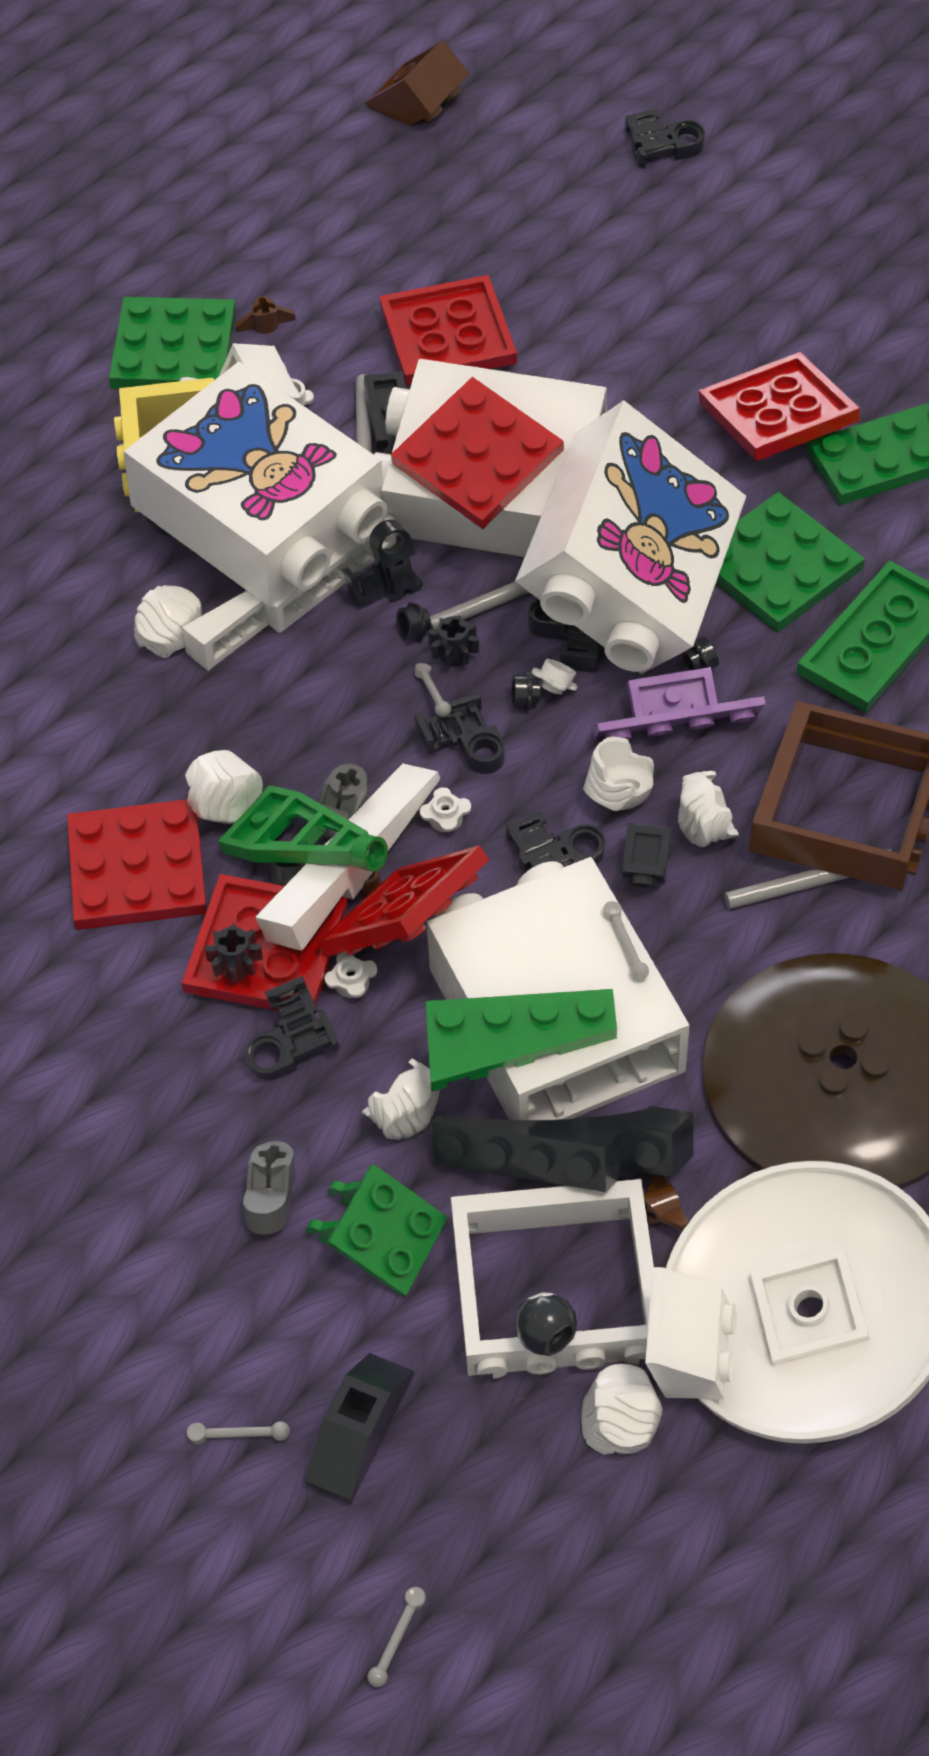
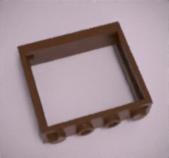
M796 701L752 821L748 851L902 891L907 874L916 876L922 850L916 849L917 842L925 844L929 834V818L925 817L926 812L929 811V733ZM805 743L924 772L899 853L777 822Z

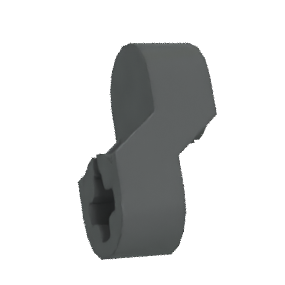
M342 764L336 767L323 785L319 803L349 820L367 801L369 795L367 774L364 769L354 764ZM327 829L315 842V845H325L336 832Z
M272 1141L260 1144L253 1150L248 1162L247 1188L243 1198L245 1224L248 1230L256 1234L276 1233L285 1227L289 1219L292 1185L295 1179L293 1149L284 1142Z

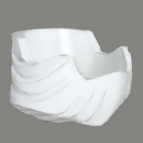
M170 585L157 586L154 590L146 593L137 608L135 616L134 637L138 646H145L154 654L163 658H167L173 652L185 648L182 627L202 616V607L199 599L185 588Z
M613 736L607 737L598 744L593 752L583 790L594 801L613 811L632 809L642 804L651 792L653 786V760L650 757L632 753L628 739Z
M228 750L213 751L199 756L192 762L185 774L188 786H190L187 802L193 812L201 819L223 824H233L262 794L263 783L259 773Z
M715 771L696 772L683 776L678 824L685 837L692 844L699 847H706L711 842L716 843L719 840L739 836L737 829L734 828L731 822L732 814L730 809L726 807L721 788L711 782L717 776Z
M413 1058L408 1063L414 1069L400 1074L388 1093L374 1092L368 1098L369 1107L362 1111L363 1114L377 1124L379 1129L383 1130V1134L388 1139H408L413 1135H417L426 1129L435 1111L440 1090L431 1092L430 1069Z
M629 1364L608 1366L597 1375L584 1397L581 1412L583 1437L591 1448L603 1455L614 1453V1451L622 1454L640 1452L648 1447L655 1435L663 1409L647 1373L642 1368Z

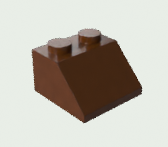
M441 40L405 61L365 104L369 109L410 126L422 119L429 122L442 112L443 108L440 104L444 100L445 102L450 101L462 90L459 84L469 73L446 42Z

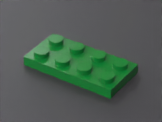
M929 403L823 435L807 442V454L840 506L929 478Z
M889 560L797 663L796 673L867 713L929 641V581Z

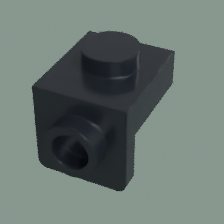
M628 823L621 874L622 877L630 878L629 884L640 887H655L656 881L666 882L672 828Z

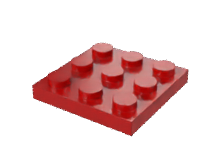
M489 275L379 296L380 309L400 369L403 372L406 386L412 384L419 359L484 369L517 364V351Z
M801 352L699 390V403L755 461L769 458L776 453L805 444L812 439L838 431L843 427L860 421V408Z
M472 376L391 453L392 464L478 527L484 529L564 451V441Z
M188 799L67 814L73 917L76 930L206 914L207 905L199 820L197 814L189 806Z
M479 845L397 868L318 941L319 946L326 956L343 952L350 956L368 946L379 949L392 940L401 939L402 942H407L414 939L425 930L423 923L429 917L443 912L452 904L450 897L456 891L469 887L478 879L476 872L489 861V858Z
M220 874L182 980L183 992L272 1010L265 992L303 976L313 1002L317 1007L325 981L324 977L328 972L333 956H326L318 941L345 917L348 909L347 898H340L301 951L266 941L256 919V916L285 886ZM232 924H236L237 927L245 932L253 929L256 944L261 945L263 960L253 961L255 975L251 976L248 974L244 978L237 979L236 983H232V980L223 974L215 977L213 975L212 962L207 961L205 953L206 946L215 945L213 931L220 932L224 928L231 927Z

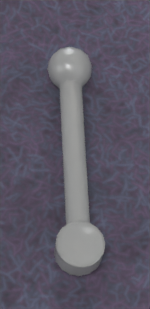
M418 663L415 666L414 675L423 679L436 704L435 713L439 717H447L451 713V705L447 701H443L430 677L431 666L425 663Z
M609 901L604 905L603 916L614 924L632 964L631 975L634 979L643 980L647 978L649 968L640 961L620 918L622 912L621 905L618 902Z
M282 1421L267 1427L205 1428L201 1423H193L187 1428L186 1433L190 1443L194 1445L204 1443L207 1438L272 1436L277 1441H283L289 1437L290 1427Z
M412 1587L406 1592L404 1612L378 1665L371 1668L368 1672L367 1679L373 1687L379 1688L387 1682L388 1674L386 1670L415 1610H419L425 1605V1592L419 1587Z

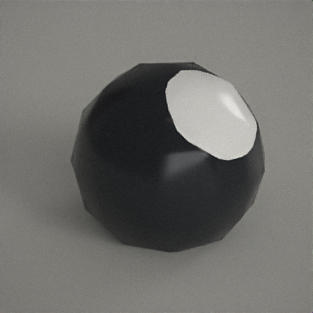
M546 1292L529 1297L519 1307L515 1318L517 1337L524 1348L532 1353L552 1356L562 1351L573 1340L577 1330L576 1313L566 1299L556 1294Z

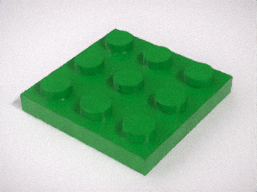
M124 297L109 374L111 389L179 382L183 377L195 379L214 378L216 380L231 349L236 317L235 299Z
M777 492L738 520L716 584L778 633L862 571L865 558L780 492Z

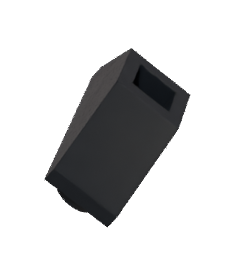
M369 1353L345 1374L324 1416L306 1477V1485L352 1504L414 1376L413 1370Z

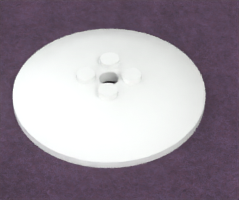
M803 1161L772 1166L737 1180L720 1191L693 1216L682 1231L672 1250L666 1269L721 1286L729 1303L736 1306V1333L728 1334L727 1351L733 1353L732 1382H725L724 1399H699L710 1411L730 1425L747 1433L780 1442L819 1443L842 1439L866 1431L890 1418L907 1405L929 1381V1217L908 1194L893 1183L864 1169L827 1161ZM815 1297L823 1301L822 1310L814 1317H802L797 1313L798 1305L806 1298Z

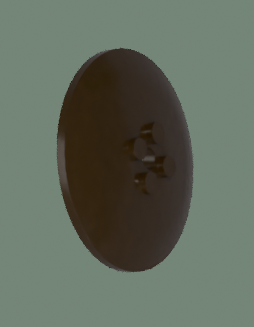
M840 953L812 954L793 958L764 969L748 979L734 991L718 1011L710 1027L703 1055V1085L706 1100L714 1121L725 1139L739 1155L759 1171L792 1162L827 1161L864 1169L881 1176L900 1189L906 1188L929 1175V984L904 969L887 962L866 956ZM844 1054L851 1057L855 1065L848 1069H841L834 1066L830 1059L835 1055Z

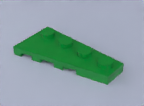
M613 989L426 1001L431 1092L447 1088L448 1082L469 1077L470 1081L489 1076L490 1070L515 1063L516 1067L534 1063L535 1057L552 1052L561 1055L617 1039Z

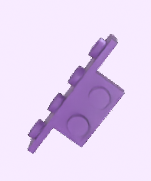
M711 667L629 680L627 688L633 718L597 723L593 734L594 739L610 738L613 736L630 740L632 738L631 733L647 731L649 737L662 736L672 733V727L687 724L689 725V730H699L714 725V720L730 718L731 723H742L755 719V713H759L766 704L764 696L718 704Z

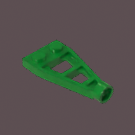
M269 785L218 841L225 855L252 862L347 864L359 869L376 872L384 866L388 856V846L382 837L370 835L365 829L301 792ZM295 817L308 822L292 841H275L284 829L292 823ZM327 829L337 832L328 845H314Z

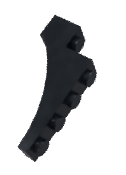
M654 1106L634 1112L574 1119L500 1120L440 1114L432 1120L434 1164L607 1192L628 1170L673 1177L694 1156L693 1112Z

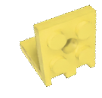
M214 378L119 388L121 416L114 417L117 441H124V444L117 446L119 469H126L124 451L212 383ZM122 473L125 497H130L127 473Z

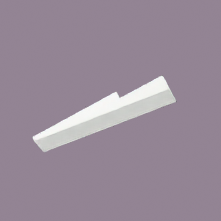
M389 513L386 514L385 520H395L394 516ZM396 533L390 534L385 538L382 544L383 549L390 548L396 543ZM351 539L331 556V562L325 575L314 587L307 591H300L295 587L271 608L250 592L245 591L182 627L186 653L209 671L266 626H271L280 634L346 583L342 569L348 567L354 574L362 571L375 561L369 540L359 544Z
M402 763L356 811L349 821L365 829L370 835L382 837L386 841L389 851L439 782L440 776L438 771ZM337 832L325 845H328V843L336 836ZM306 864L256 916L266 941L302 951L340 898L354 899L363 887V883L368 880L373 872L347 864Z

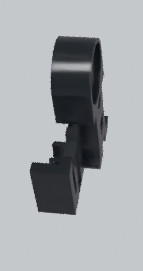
M656 109L626 116L625 131H631L632 133L631 150L641 168H646V161L650 158L673 153L677 161L696 156L703 149L705 130L696 121L683 120L666 124L665 129L664 125L659 126L657 122L659 114ZM691 134L697 138V141L685 143L679 139V136Z
M391 519L377 524L370 534L371 550L374 560L378 565H371V569L367 567V572L363 574L360 572L353 574L348 567L342 569L350 598L358 607L385 595V592L392 600H397L404 596L403 591L409 589L413 592L423 585V581L412 571L409 559L410 556L415 554L411 536L399 522ZM399 533L398 540L392 547L382 548L383 541L387 536ZM358 581H360V585H361V588H362V591H363L362 594H361V592H360V588H359V585H358Z
M539 599L533 601L528 608L529 630L538 637L567 641V646H561L559 662L576 671L596 673L600 644L575 625H567L555 620L541 621L537 619V616L546 613L543 611Z
M472 694L448 702L451 705V713L444 718L436 715L423 719L421 712L414 713L415 727L428 754L439 751V746L452 743L453 746L458 745V740H460V749L467 764L473 771L480 774H491L503 766L505 761L504 741L496 725L487 727L479 711L482 710L481 696L479 694ZM466 706V711L462 712L461 708ZM482 746H489L497 751L496 755L489 759L479 758L474 752Z
M541 811L506 826L507 840H513L520 852L518 866L523 875L530 868L545 862H559L566 867L592 857L595 864L598 865L604 856L605 836L600 829L593 825L582 824L558 834L556 842H554L556 840L554 832L548 834L544 827L547 820ZM587 838L594 841L598 849L593 854L582 855L574 849L573 844L578 839Z
M303 976L265 992L272 1010L278 1008L282 1020L277 1021L280 1027L256 1036L246 1048L247 1063L257 1077L266 1080L275 1079L298 1069L295 1061L331 1045H333L335 1052L339 1050L340 1044L327 1014L322 1009L317 1010ZM318 1012L320 1018L316 1020L314 1014ZM284 1027L286 1033L283 1034L280 1028ZM264 1046H274L280 1050L279 1061L270 1068H262L255 1062L257 1052Z

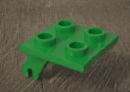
M372 1164L368 1167L361 1181L346 1184L340 1181L332 1182L328 1189V1194L330 1196L336 1194L343 1196L340 1203L348 1205L345 1213L340 1220L322 1222L312 1219L306 1228V1232L309 1235L313 1233L320 1234L319 1242L327 1244L395 1293L404 1297L407 1295L448 1217L379 1167Z

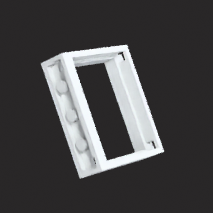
M641 1179L617 1181L607 1192L561 1186L451 1197L468 1376L493 1374V1379L504 1376L507 1372L527 1370L532 1374H546L554 1371L557 1367L577 1366L580 1369L589 1370L599 1368L609 1362L626 1361L628 1364L639 1365L640 1359H646L654 1265ZM630 1219L645 1325L577 1331L573 1340L562 1351L552 1356L532 1353L524 1348L518 1337L480 1341L469 1234Z

